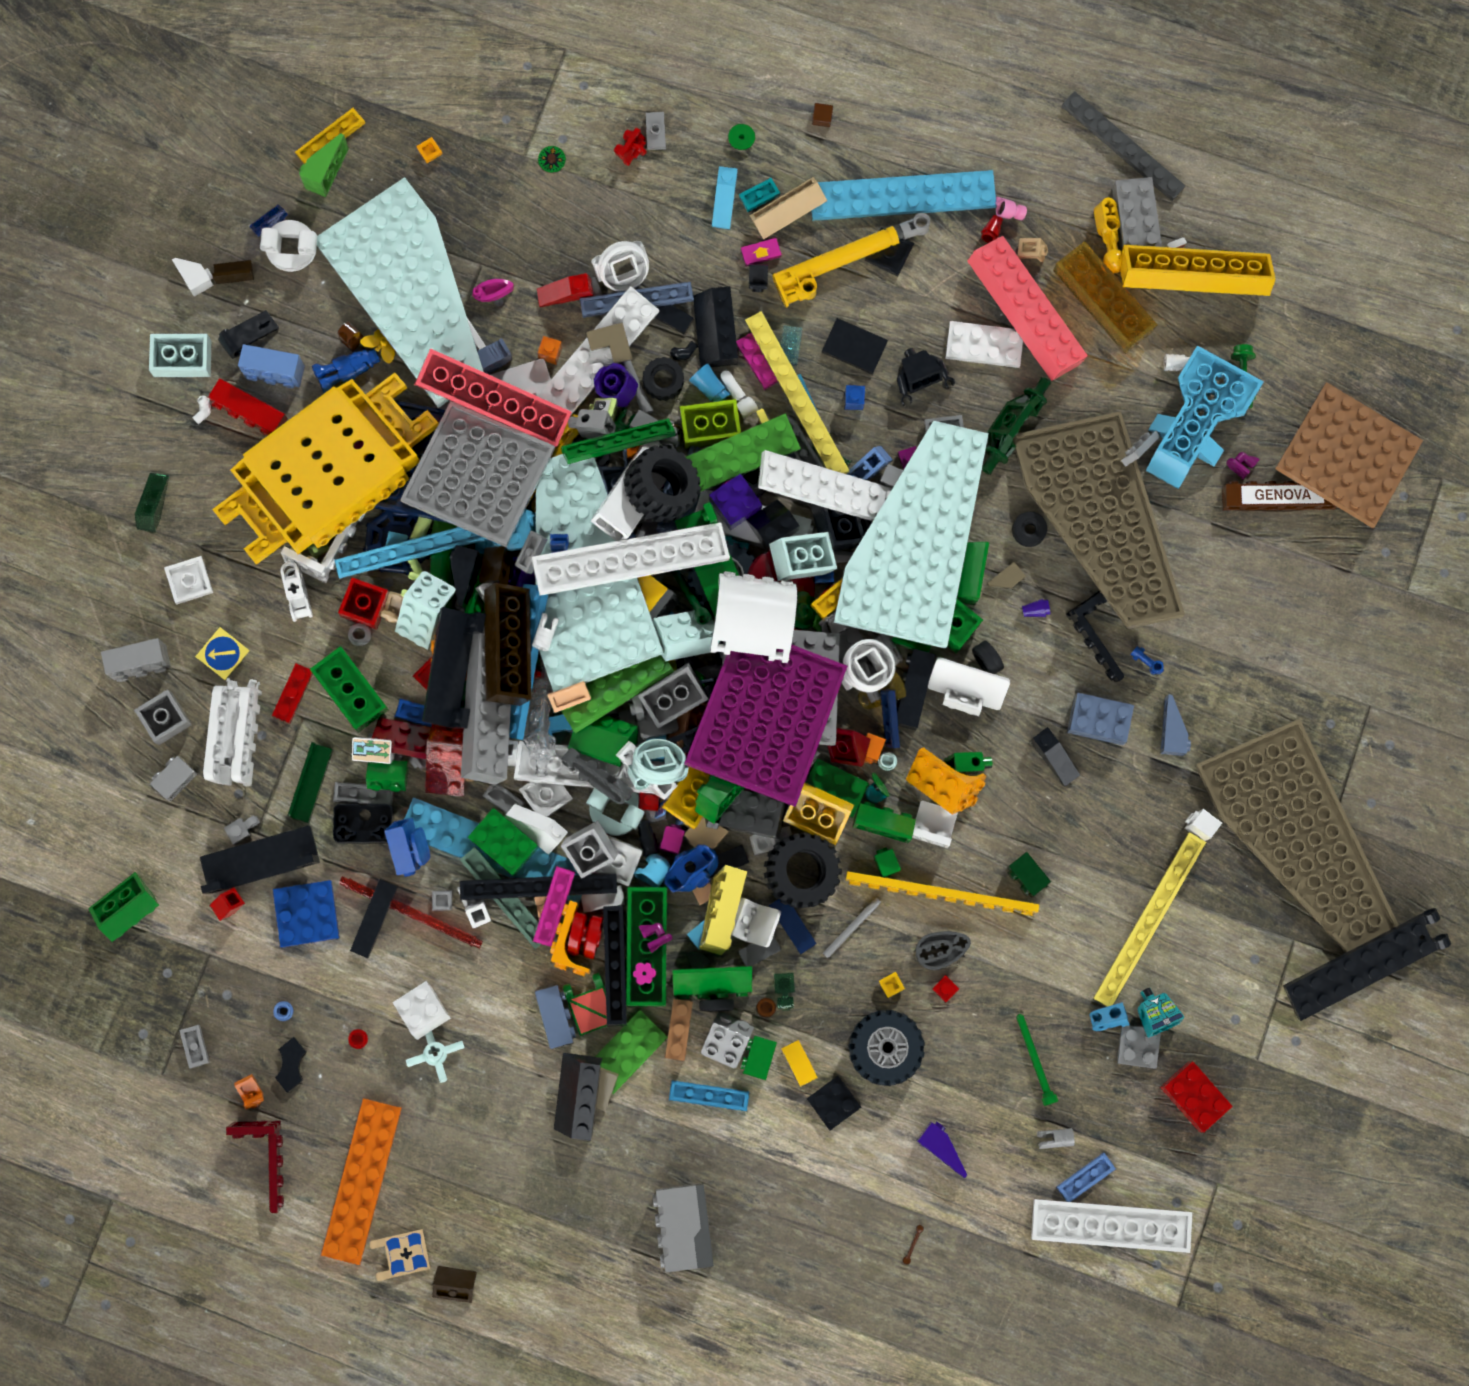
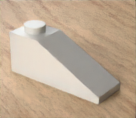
M514 804L504 816L548 855L568 833L555 820L517 804Z

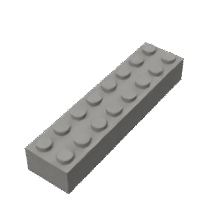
M484 625L483 633L472 634L468 658L465 708L470 709L468 727L463 731L461 778L496 785L507 779L511 704L486 701Z

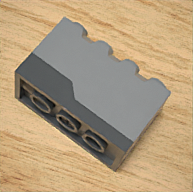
M704 1183L656 1189V1194H653L654 1207H658L659 1214H655L656 1227L661 1229V1234L657 1236L659 1248L663 1247V1254L660 1255L661 1268H665V1272H674L714 1266Z

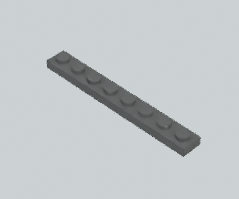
M1074 91L1062 104V108L1144 178L1152 177L1153 185L1171 201L1185 188V185L1078 93Z

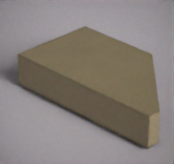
M1013 562L989 581L987 586L1012 589L1026 575Z

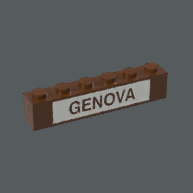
M1230 481L1222 488L1223 511L1335 510L1337 506L1301 484L1295 483V481H1285L1282 484H1276V481H1266L1265 484H1257V481H1248L1246 484Z

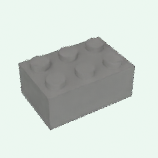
M159 638L101 652L105 674L117 682L127 681L128 677L136 676V678L147 676L148 672L161 673L166 671V668L171 667L167 646Z

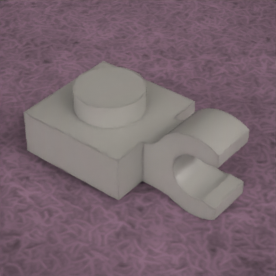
M254 815L245 822L242 818H239L224 827V830L233 845H236L251 835L249 829L258 825L260 821Z

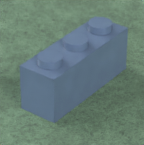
M556 985L535 991L550 1049L574 1043L573 1039L576 1038L574 1027H570L568 1019H571L569 1008H564L563 1000H566L563 988L559 989V986Z

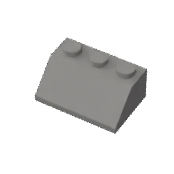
M690 663L683 665L638 694L639 699L657 728L662 727L708 700L703 686Z

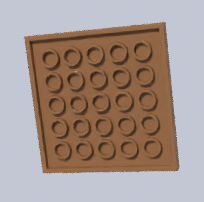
M1326 382L1275 469L1371 528H1374L1423 440Z

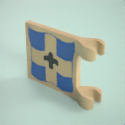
M423 1229L370 1241L371 1249L385 1246L389 1270L376 1273L377 1281L430 1269Z

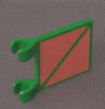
M599 973L592 975L596 988L574 996L570 984L563 986V991L580 1036L607 1026L606 990Z

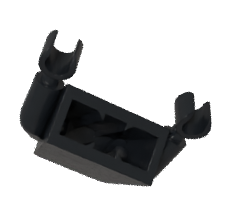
M909 348L904 352L906 358L901 360L902 366L898 369L897 375L899 392L903 396L901 398L902 406H904V398L910 400V405L912 403V397L908 395V391L911 394L940 381H943L942 386L946 390L949 389L946 381H950L952 386L955 385V379L948 376L949 372L942 359L932 354L930 355L926 350L916 353L913 348Z

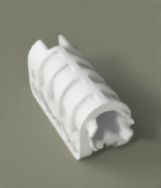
M227 678V686H214L212 691L203 775L205 780L217 784L231 786L232 781L242 783L243 786H252L254 763L251 762L252 753H255L256 744L253 741L254 734L258 732V724L255 723L256 715L260 714V705H258V696L262 695V691L258 690L260 682L250 679L247 687H238L237 681Z

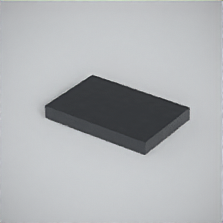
M837 318L822 349V353L873 375L888 340Z

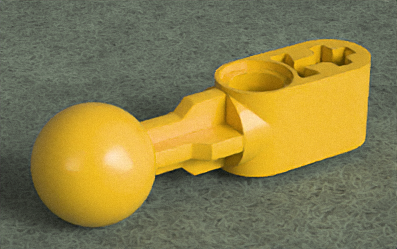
M1107 197L1094 208V217L1097 232L1102 237L1107 248V253L1103 257V266L1110 273L1121 272L1122 251L1118 250L1117 246L1120 220L1115 200Z

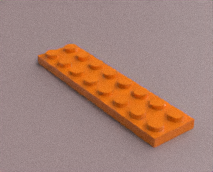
M363 1098L321 1256L361 1265L399 1122L401 1107Z

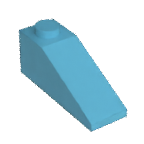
M719 166L712 227L730 229L738 169Z

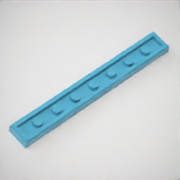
M457 527L335 559L334 561L339 579L455 549L456 545L462 547L488 539Z

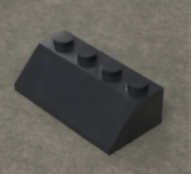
M730 286L710 288L693 295L700 368L706 364H709L710 367L738 365Z
M563 1053L554 1130L569 1138L587 1141L592 1139L602 1058Z

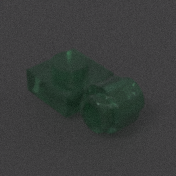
M794 973L774 974L775 994H782L780 998H777V1007L782 1009V1011H790V1009L794 1008L793 997H789L788 993H795Z

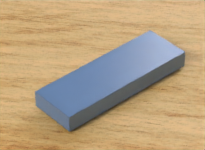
M1103 1152L1056 1186L1066 1202H1071L1116 1168Z

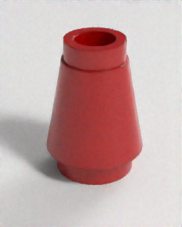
M992 216L981 231L983 241L990 243L999 238L1003 221L1002 217Z

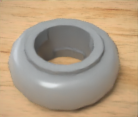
M356 623L349 628L348 638L353 645L363 646L370 641L372 637L370 627ZM362 629L365 631V636L363 639L358 640L354 634L357 630Z

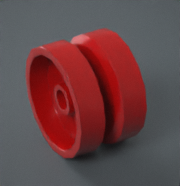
M576 912L571 927L567 954L579 955L581 947L584 945V957L595 959L602 935L603 917L592 916L588 927H586V914Z

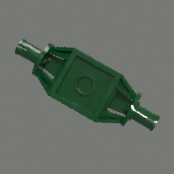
M1041 377L1034 389L1027 387L1024 389L1023 395L1007 401L987 431L989 433L987 439L988 446L985 451L989 457L982 466L983 472L991 475L998 462L1007 464L1009 461L1008 457L1016 448L1012 440L1019 433L1024 421L1029 416L1037 417L1042 406L1046 405L1047 399L1043 394L1051 385L1050 380ZM997 442L1000 443L998 449H996Z

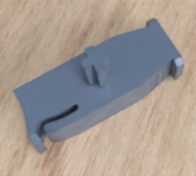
M502 338L477 351L483 371L486 374L496 371L513 360Z

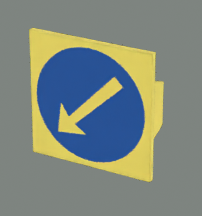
M219 627L195 657L226 680L250 650Z

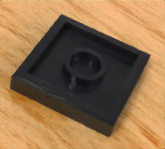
M902 238L899 240V244L891 245L889 248L866 256L865 261L898 277L915 243Z

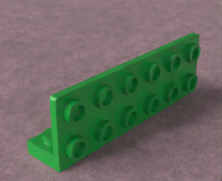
M709 502L703 505L702 510L675 520L677 529L681 530L717 523L718 519ZM730 553L729 561L694 567L715 618L719 591V573L733 572L735 576H739Z

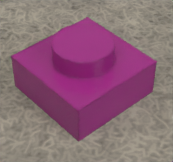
M916 446L898 451L897 454L903 471L916 451Z

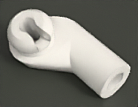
M204 395L198 398L199 412L192 417L198 424L211 414V401Z

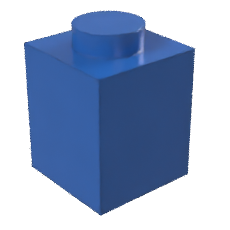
M846 385L844 410H863L865 386Z

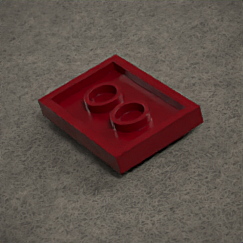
M379 717L372 739L391 740V753L427 759L436 728Z

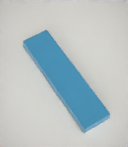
M673 1080L671 1081L669 1100L741 1111H747L749 1091Z

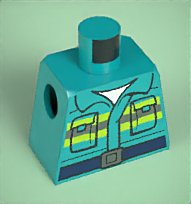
M1146 988L1140 992L1144 1002L1140 1004L1137 1011L1148 1038L1179 1025L1185 1018L1166 993L1155 996L1151 988Z

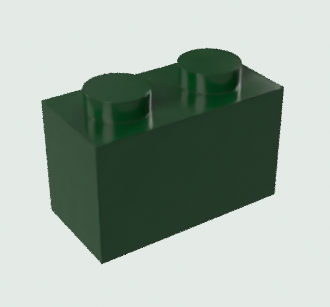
M1025 852L1007 867L1009 870L1007 874L1013 881H1018L1021 885L1019 888L1025 896L1029 895L1032 898L1051 883L1050 879L1028 852Z

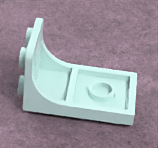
M423 571L404 594L395 632L428 650L435 634L440 608L446 606L456 589L432 574Z

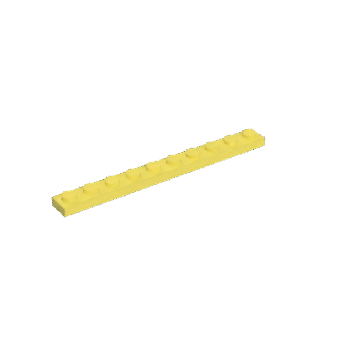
M762 311L745 319L749 330L825 468L848 474L850 471Z
M1190 832L1187 834L1094 995V1000L1106 1007L1114 1004L1206 844L1204 840Z

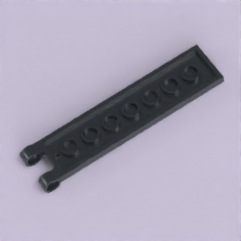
M1428 909L1422 914L1283 985L1298 1020L1302 1021L1437 950L1449 947L1451 941L1448 934H1440L1431 939L1425 926L1436 923L1441 919L1437 909Z

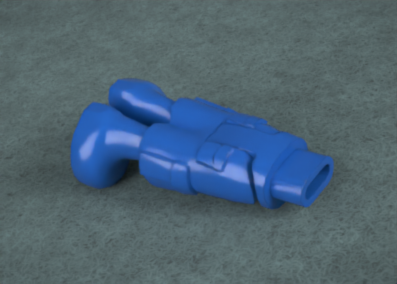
M374 348L369 351L364 349L363 351L332 359V364H314L311 367L317 380H319L323 393H326L340 381L344 384L351 379H356L357 376L368 371L370 367L373 368V365L380 362V359ZM333 371L338 372V373L335 374V375H332V376H329V377H325L327 374H329V373H331V372H333Z

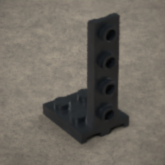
M1099 590L1066 613V616L1069 620H1073L1075 630L1085 638V645L1089 649L1092 648L1096 654L1094 656L1096 661L1106 669L1105 674L1111 681L1118 682L1124 678L1123 672L1085 618L1086 614H1090L1097 609L1095 605L1099 606L1107 602Z

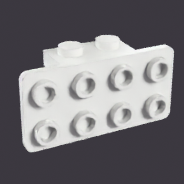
M538 359L491 374V376L535 396H538L551 381L544 359Z
M939 657L936 659L928 688L945 694L942 705L979 716L982 706L995 710L1001 709L1010 680Z

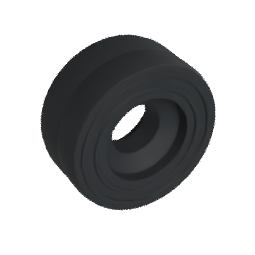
M1024 512L1016 518L1012 526L1013 537L1017 543L1024 547L1037 546L1047 534V523L1043 516L1036 512ZM1026 525H1033L1035 532L1027 534L1024 529Z
M985 640L972 649L974 658L983 671L997 674V672L1003 670L1004 664L1002 659L988 641Z

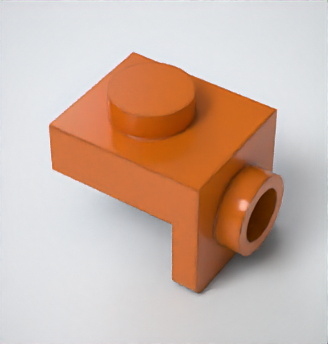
M253 1074L234 1083L246 1110L256 1108L264 1101L263 1092Z

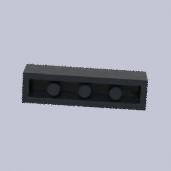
M913 649L911 654L908 653L905 662L908 665L907 672L903 671L901 683H904L903 689L898 691L896 701H899L897 709L898 726L917 730L936 654Z

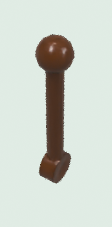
M922 1225L916 1227L917 1232L907 1256L903 1258V1262L906 1265L910 1264V1257L918 1237L924 1231Z

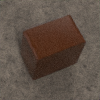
M815 103L812 125L830 127L833 105Z

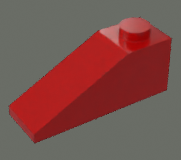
M585 273L569 276L537 288L539 307L577 301L583 297L594 296L592 279Z

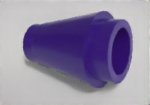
M1040 599L1022 606L1024 617H1046V615H1051L1048 600Z

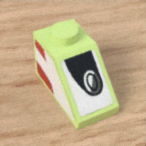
M595 398L594 404H590L589 410L608 411L614 422L618 410L617 399Z

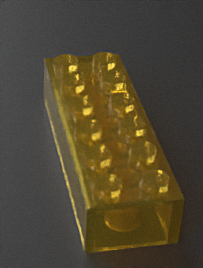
M1085 241L1056 263L1053 269L1054 273L1125 354L1154 332L1157 323L1130 292L1123 287V284Z

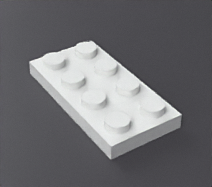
M950 321L945 359L1020 368L1023 340L1015 329Z

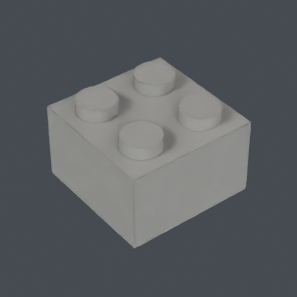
M168 689L134 710L157 745H161L192 726L174 694Z
M599 821L565 838L561 845L581 878L613 862L618 855V851Z

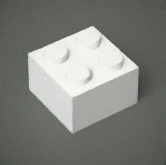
M427 981L393 1002L410 1033L417 1040L451 1019Z

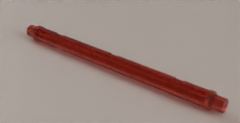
M342 876L339 884L344 886L345 889L354 891L369 899L372 898L375 891L353 881L351 878L348 879ZM395 899L392 901L390 909L469 944L471 947L481 948L483 941L478 939L477 936L468 934Z

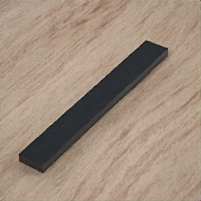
M617 874L587 875L584 878H581L580 875H574L568 895L617 893ZM553 876L459 881L460 900L544 897L548 895Z

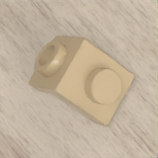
M390 591L385 608L380 616L384 617L387 622L396 623L404 597L399 593Z

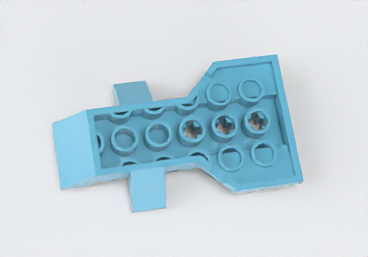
M1199 346L1195 348L1178 377L1184 405L1177 417L1157 414L1148 429L1150 432L1157 431L1163 440L1146 471L1177 489L1182 485L1197 457L1213 467L1216 465L1224 450L1210 435L1218 422L1244 416L1264 381ZM1221 378L1224 380V384H1217L1216 380L1219 381ZM1214 395L1212 400L1207 399V396ZM1204 410V415L1199 416L1198 412Z

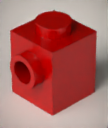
M232 888L220 894L209 906L221 921L234 915L245 903L236 889Z

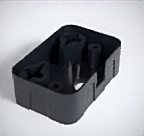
M337 804L333 810V839L339 844H388L386 835L382 839L377 834L381 833L382 829L386 830L394 822V809L389 804ZM363 810H368L371 814L367 821L360 819L359 815ZM344 829L348 833H351L349 835H346L345 839H343V837L340 835V833H343Z

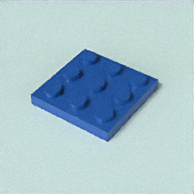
M332 880L273 889L281 948L340 938Z

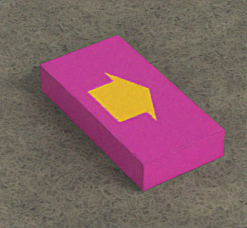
M776 238L741 247L746 267L750 264H758L781 257V251Z

